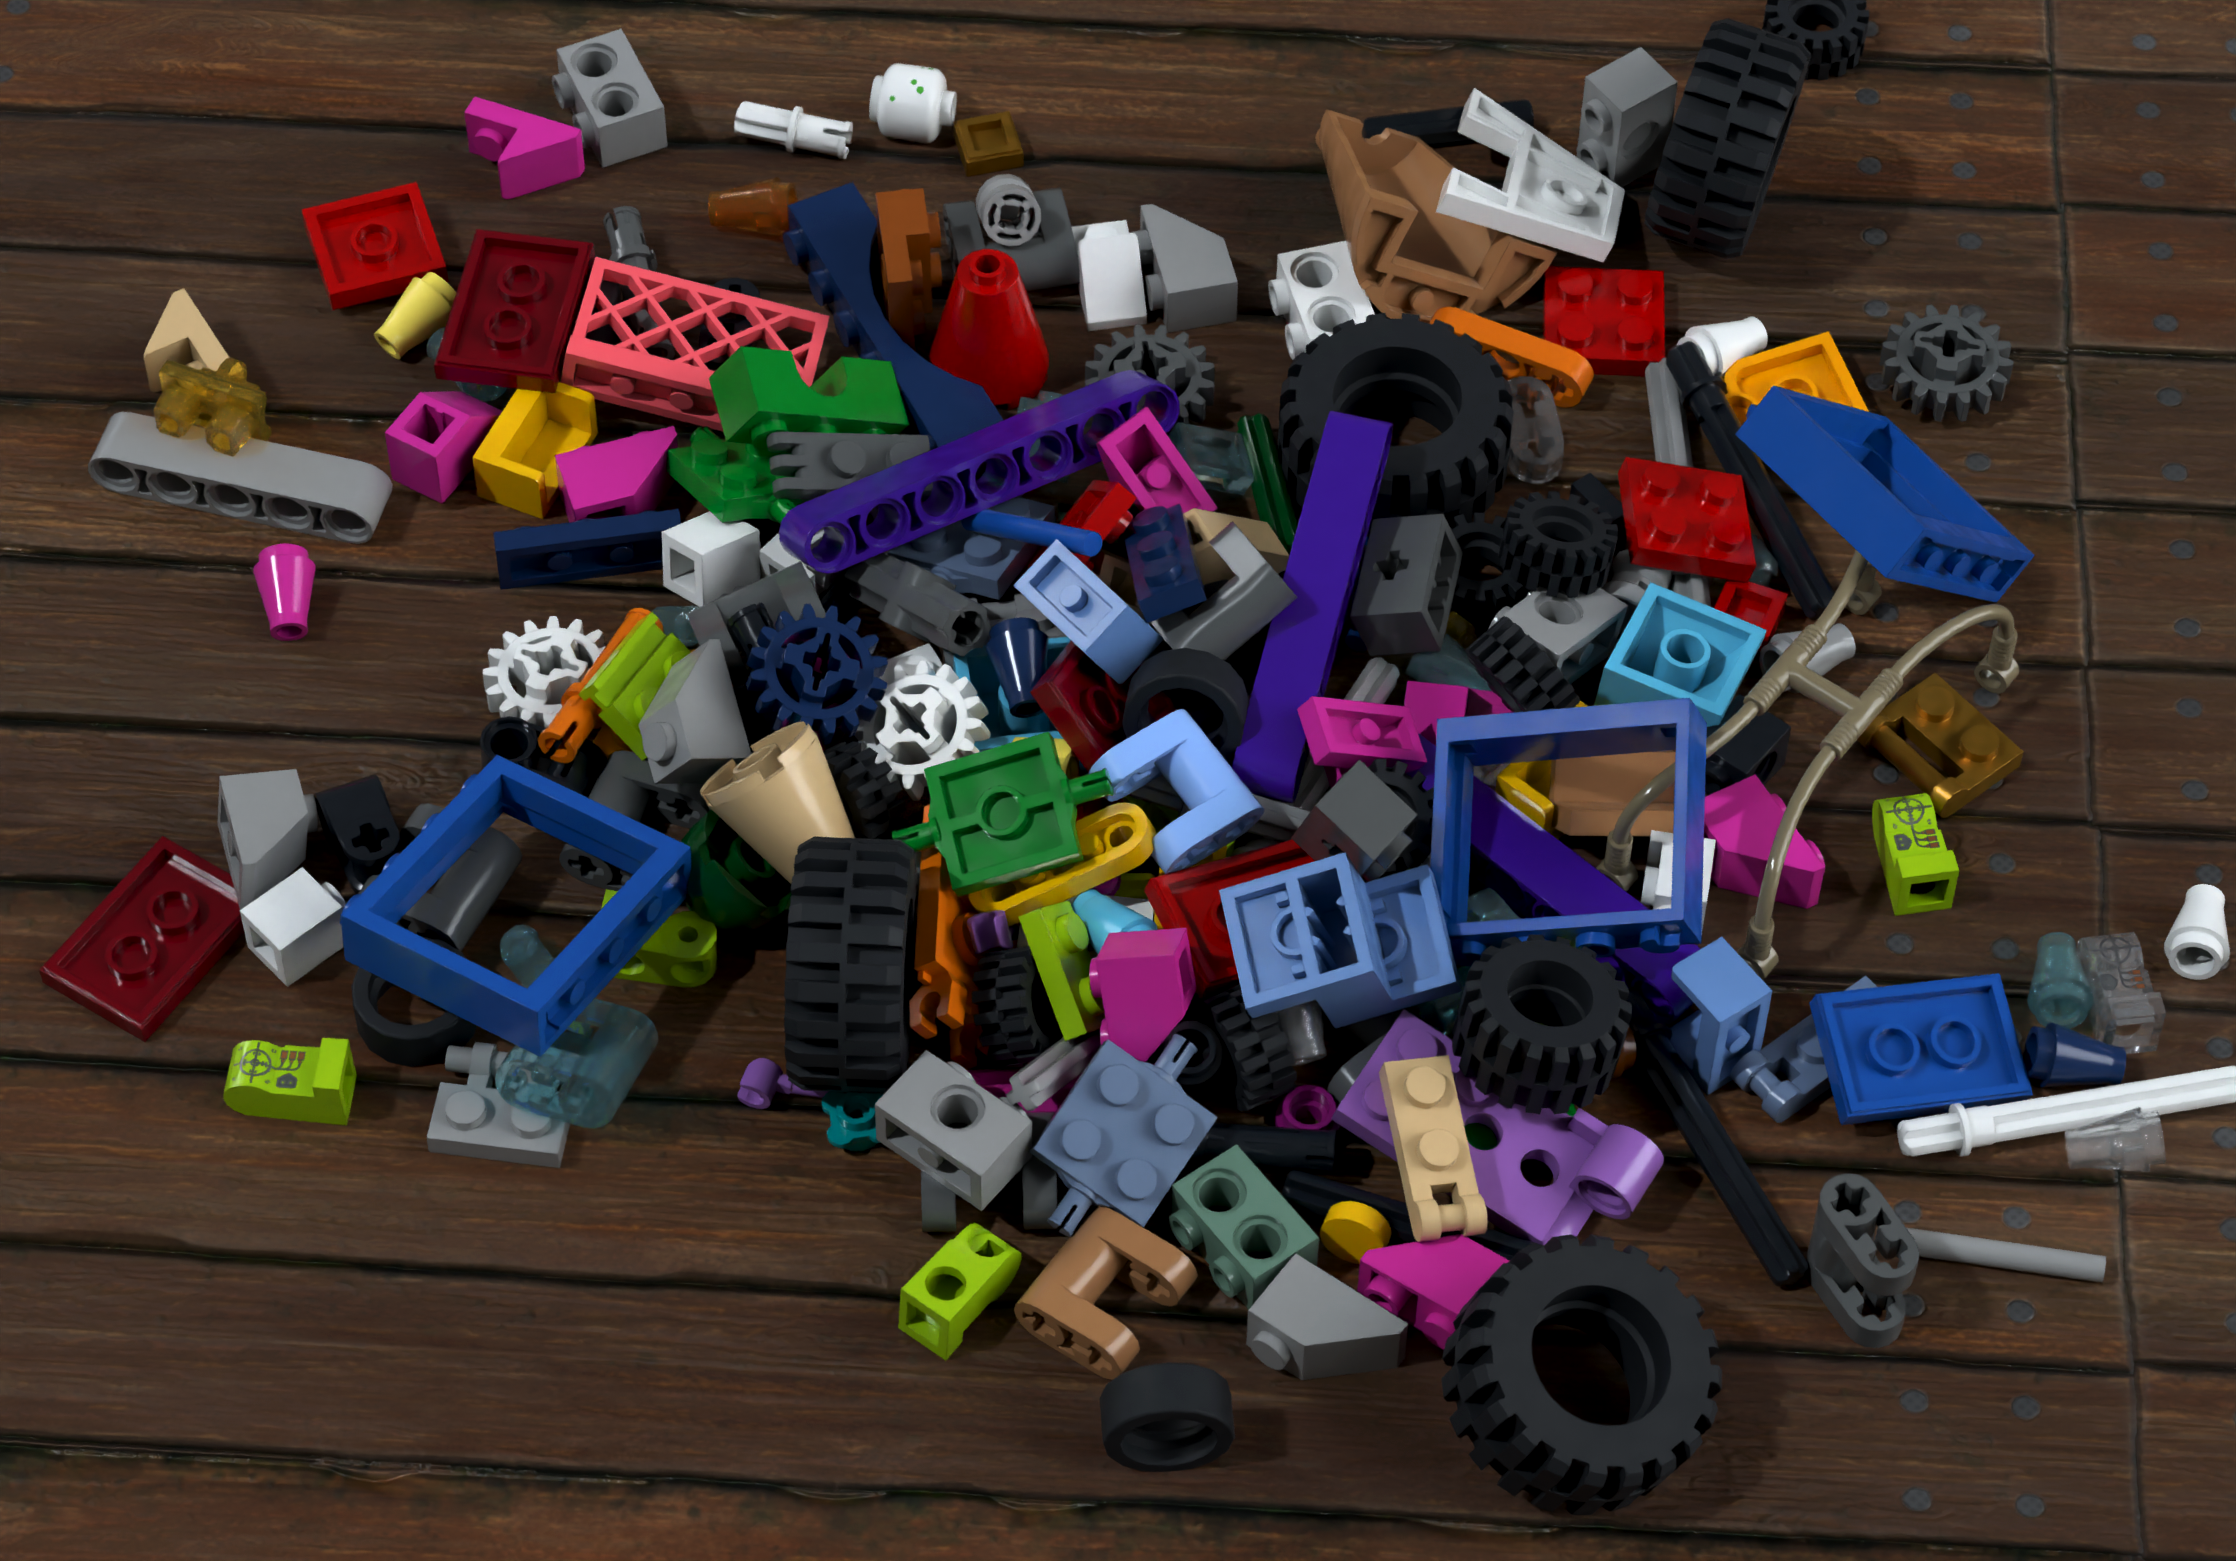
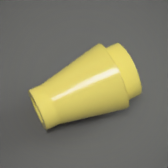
M428 272L422 279L414 277L384 324L374 333L376 341L389 355L395 359H400L409 350L446 328L456 291L443 278L433 272Z

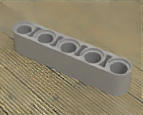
M132 412L115 413L110 418L88 463V472L91 478L105 489L119 494L355 544L365 543L372 538L393 488L390 477L383 470L366 462Z

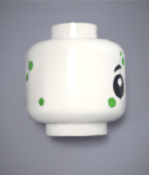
M896 63L886 70L884 76L876 75L874 78L870 96L869 118L871 122H878L879 130L886 138L925 144L932 143L940 134L942 125L951 127L953 125L957 106V92L947 91L946 78L939 69Z

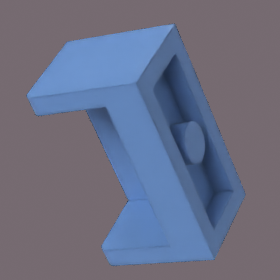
M1057 539L1013 585L1118 684L1124 683L1164 640L1161 635Z
M1722 936L1675 964L1671 974L1672 980L1693 1001L1699 1010L1670 1027L1672 1031L1670 1042L1696 1084L1706 1095L1732 1081L1730 1078L1731 1070L1745 1054L1752 1050L1760 1051L1762 1049L1772 990Z

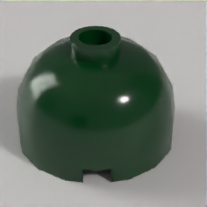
M710 810L694 824L683 837L681 842L691 847V870L685 899L690 911H694L703 920L714 923L716 929L733 935L763 931L789 913L791 884L713 810Z

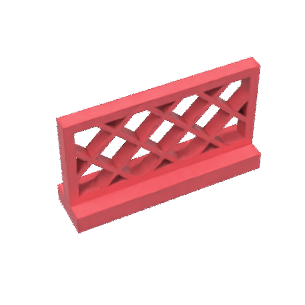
M595 257L573 335L570 336L565 353L561 383L590 392L596 400L723 431L709 377L715 371L709 370L704 363L725 354L730 357L739 347L746 346L760 339H763L770 349L789 351L776 332L790 327L813 333L811 342L790 350L792 351L800 377L810 387L815 377L830 316ZM605 280L628 286L635 297L613 306L600 290L602 281ZM671 297L687 301L694 312L672 321L659 303ZM596 306L599 312L593 314L594 308ZM645 309L658 327L635 336L622 318ZM730 312L743 315L751 323L752 327L730 335L718 320V317ZM609 324L622 342L611 345L587 339L586 335ZM704 324L717 342L694 351L681 333ZM668 339L681 357L676 360H670L650 355L645 348ZM806 360L803 369V367L799 363Z

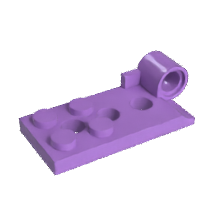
M1405 1009L1396 1019L1331 1118V1120L1397 1162L1379 1071L1384 1062L1449 1055L1464 1126L1471 1123L1484 1124L1494 1132L1497 1139V1147L1491 1150H1479L1468 1143L1478 1191L1486 1205L1487 1220L1511 1236L1545 1245L1552 1237L1572 1234L1577 1237L1593 1210L1614 1219L1629 1218L1664 1163V1157L1660 1149L1644 1134L1624 1125L1612 1124L1607 1126L1581 1108H1578L1573 1117L1567 1113L1554 1114L1550 1108H1542L1540 1114L1527 1113L1526 1107L1514 1103L1512 1108L1498 1103L1499 1096L1494 1093L1484 1095L1475 1088L1477 1078L1465 1077L1459 1068L1461 1057L1455 1056L1453 1053V1040ZM1535 1159L1545 1163L1552 1171L1553 1184L1546 1187L1530 1184L1521 1173V1162Z

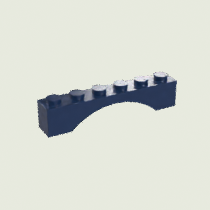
M851 182L788 205L789 231L784 232L783 240L790 260L795 266L801 264L804 266L808 273L810 289L816 302L821 307L828 305L833 313L835 329L842 344L845 347L853 346L859 358L891 361L909 425L905 428L908 435H928L930 450H933L1003 421V418L981 385L953 376L926 361L903 342L885 319L874 296L872 287L878 267L877 220L854 183ZM987 460L981 463L977 469L976 479H979L985 472Z

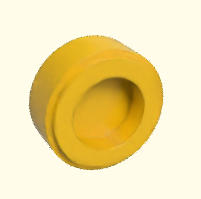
M1344 1201L1334 1204L1329 1209L1320 1229V1238L1324 1246L1333 1255L1342 1260L1360 1265V1259L1367 1250L1387 1247L1391 1238V1228L1384 1216L1371 1206L1355 1201Z

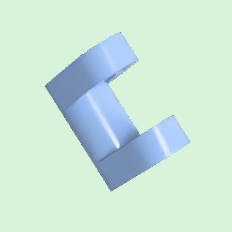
M1179 709L1166 715L1115 745L1103 754L1089 770V774L1104 768L1107 769L1114 791L1113 796H1106V799L1110 802L1129 795L1163 775L1188 806L1189 812L1169 823L1152 839L1153 852L1151 856L1165 874L1187 869L1236 840L1253 827L1264 813V808L1185 709Z

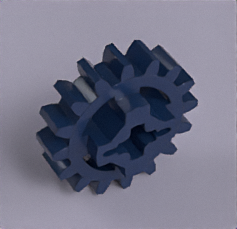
M804 604L799 620L795 621L784 610L778 615L775 623L776 630L767 626L760 630L757 644L760 647H752L747 661V666L755 671L750 673L746 687L749 691L763 692L758 698L755 710L758 714L771 710L777 714L773 726L775 731L786 727L789 723L794 724L804 721L806 725L809 723L814 731L819 732L823 744H830L835 728L839 727L850 738L855 735L860 724L858 718L868 722L873 719L878 708L875 701L882 700L888 683L878 677L883 676L888 661L886 657L871 656L875 651L879 638L876 634L863 638L857 634L861 622L859 617H853L844 625L837 621V607L831 605L825 617L819 618L816 617L811 604ZM808 640L801 645L793 644L798 641ZM817 658H821L820 671H822V679L817 691L812 688L814 683L812 673ZM832 703L842 704L834 708L823 709Z

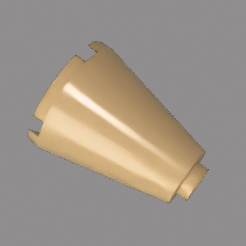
M804 721L783 727L750 746L754 753L738 765L734 759H731L715 772L700 789V793L707 802V806L790 884H792L794 862L800 844L812 837L855 838L817 733L813 731L809 723L806 725Z

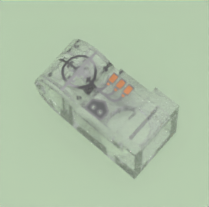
M2134 932L2080 938L2077 945V969L2094 1039L2109 1045L2124 1047L2126 1054L2156 1051L2166 1017V1010L2160 992H2154L2148 971L2144 969L2141 945L2137 935ZM2140 1025V1029L2132 1035L2121 1036L2115 1034L2117 1026Z

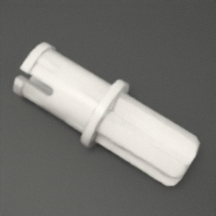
M745 101L737 109L734 130L739 136L786 145L787 152L794 153L796 148L846 159L849 152V147H846V144H851L853 123L804 114L803 108L796 106L793 111Z

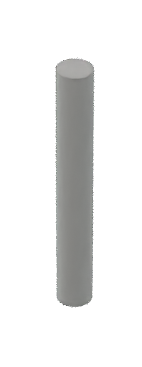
M1907 1228L1917 1243L1919 1257L2100 1283L2104 1279L2106 1256Z

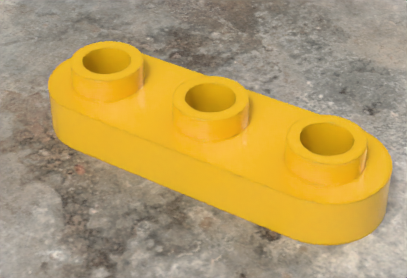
M1128 802L1112 804L1076 821L1075 826L1084 860L970 893L969 900L979 914L992 910H1003L1006 914L1008 926L1020 922L1018 917L1041 907L1064 902L1144 863L1153 852L1152 839L1157 834L1155 827L1139 806Z

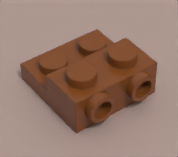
M923 188L876 192L878 266L885 319L903 342L915 351L914 336L925 335L924 313H932V288L942 287L939 252H931V248H941L938 212H927Z

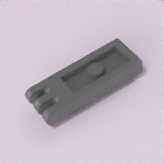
M774 432L766 437L769 452L792 453V455H777L769 460L771 474L776 476H795L779 478L772 482L773 494L776 498L814 499L930 451L928 435ZM933 482L923 491L922 502L926 501L931 495Z

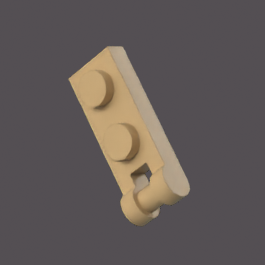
M1449 1055L1384 1062L1379 1071V1077L1410 1223L1416 1241L1438 1240L1442 1232L1460 1231L1464 1237L1484 1235L1488 1224L1487 1210L1484 1199L1479 1194ZM1451 1192L1453 1204L1438 1205L1436 1200L1433 1199L1432 1194Z

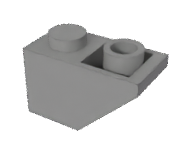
M1154 204L1140 206V230L1133 231L1132 233H1135L1138 238L1141 266H1146L1149 274L1145 276V290L1149 308L1151 311L1160 310L1167 333L1236 321L1238 281L1224 238Z

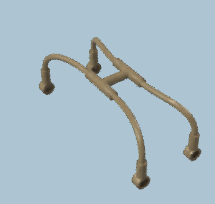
M1855 550L1839 587L1822 615L1814 624L1807 625L1794 642L1769 668L1755 687L1745 696L1743 700L1744 705L1741 709L1707 737L1706 759L1736 736L1755 716L1764 715L1788 686L1842 717L1820 743L1821 751L1804 773L1787 805L1770 850L1760 888L1756 913L1749 920L1746 940L1737 951L1763 981L1779 962L1778 955L1771 946L1775 923L1771 917L1786 854L1804 807L1824 772L1833 761H1838L1845 755L1853 743L1856 742L1903 686V678L1921 660L1959 632L1988 620H1997L1999 625L1994 628L1989 651L1976 666L1974 675L1978 683L1987 691L1997 694L2003 693L2019 674V666L2013 658L2018 634L2014 628L2013 615L2006 607L1999 604L1982 605L1948 620L1917 642L1891 668L1883 669L1861 696L1857 697L1805 667L1826 643V634L1835 624L1844 608L1856 615L1866 614L1882 594L1881 587L1875 580L1876 568ZM1675 762L1635 795L1621 813L1614 830L1607 837L1605 858L1596 869L1626 892L1638 878V871L1630 861L1633 837L1630 831L1644 809L1675 783Z

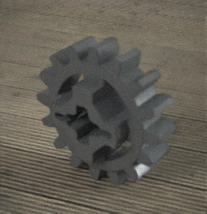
M1932 304L1926 305L1924 318L1920 319L1916 314L1908 311L1904 313L1902 326L1892 324L1889 327L1887 341L1883 342L1879 365L1883 366L1881 381L1882 384L1894 385L1892 399L1895 402L1910 398L1913 401L1911 413L1915 415L1922 412L1926 407L1933 409L1935 421L1941 422L1945 411H1953L1960 422L1966 421L1969 408L1972 407L1977 412L1985 415L1989 411L1991 400L2001 402L2004 398L2006 384L2010 382L2014 362L2009 359L2011 343L2010 341H1998L2000 327L1997 324L1989 325L1985 328L1980 326V312L1975 311L1968 318H1963L1959 316L1958 305L1951 304L1947 314H1939Z
M1141 324L1135 325L1134 335L1130 338H1126L1120 332L1115 331L1111 335V348L1106 345L1097 344L1094 347V360L1086 361L1085 386L1127 370L1140 372L1168 385L1176 392L1180 405L1177 422L1172 428L1182 436L1188 434V419L1203 423L1206 417V406H1213L1215 366L1214 363L1206 362V348L1200 345L1189 349V334L1186 332H1182L1174 339L1167 337L1165 325H1160L1154 335H1146ZM1146 394L1139 400L1136 408L1137 412L1144 406Z

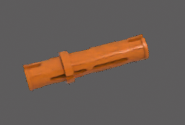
M643 608L629 610L625 620L584 675L581 682L571 684L561 698L562 708L538 737V745L544 754L549 751L556 740L562 738V743L551 756L552 760L560 763L573 761L592 729H598L605 724L598 716L602 709L591 698L584 701L578 694L636 623L651 613L649 610ZM658 619L655 624L664 632L663 625L660 619Z

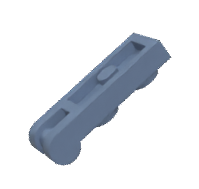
M1865 975L1844 991L1874 988L1877 986ZM1812 1014L1760 1051L1752 1050L1745 1054L1735 1064L1730 1073V1078L1744 1092L1753 1091L1763 1100L1762 1110L1776 1123L1788 1119L1831 1088ZM1781 1071L1789 1080L1781 1082L1775 1074Z

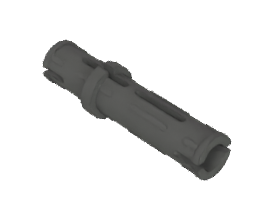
M630 206L614 208L613 211L618 226H615L613 215L608 212L603 219V224L612 251L609 260L655 272L658 267L657 259L653 249L649 250V246L646 244L640 212ZM620 284L624 301L635 297L628 286ZM645 309L628 316L631 330L635 336L658 327ZM668 339L645 348L650 355L662 357L660 348H663L665 358L670 360L675 355V348Z

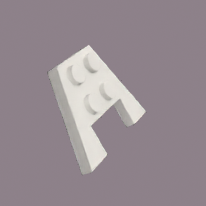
M1474 88L1464 106L1457 132L1510 157L1502 191L1453 167L1443 184L1436 212L1567 251L1578 256L1604 262L1615 242L1625 190Z

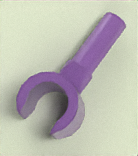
M1003 910L987 911L967 919L975 954H981L995 947H1001L1003 950L1013 948L1012 941L1018 939L1019 927L1015 924L1008 926L1006 914Z
M758 1058L748 1064L740 1081L741 1087L737 1096L739 1101L749 1107L765 1109L771 1104L776 1091L788 1095L792 1093L823 1098L829 1091L802 1090L788 1080L787 1074H783L782 1069L775 1062L767 1058Z

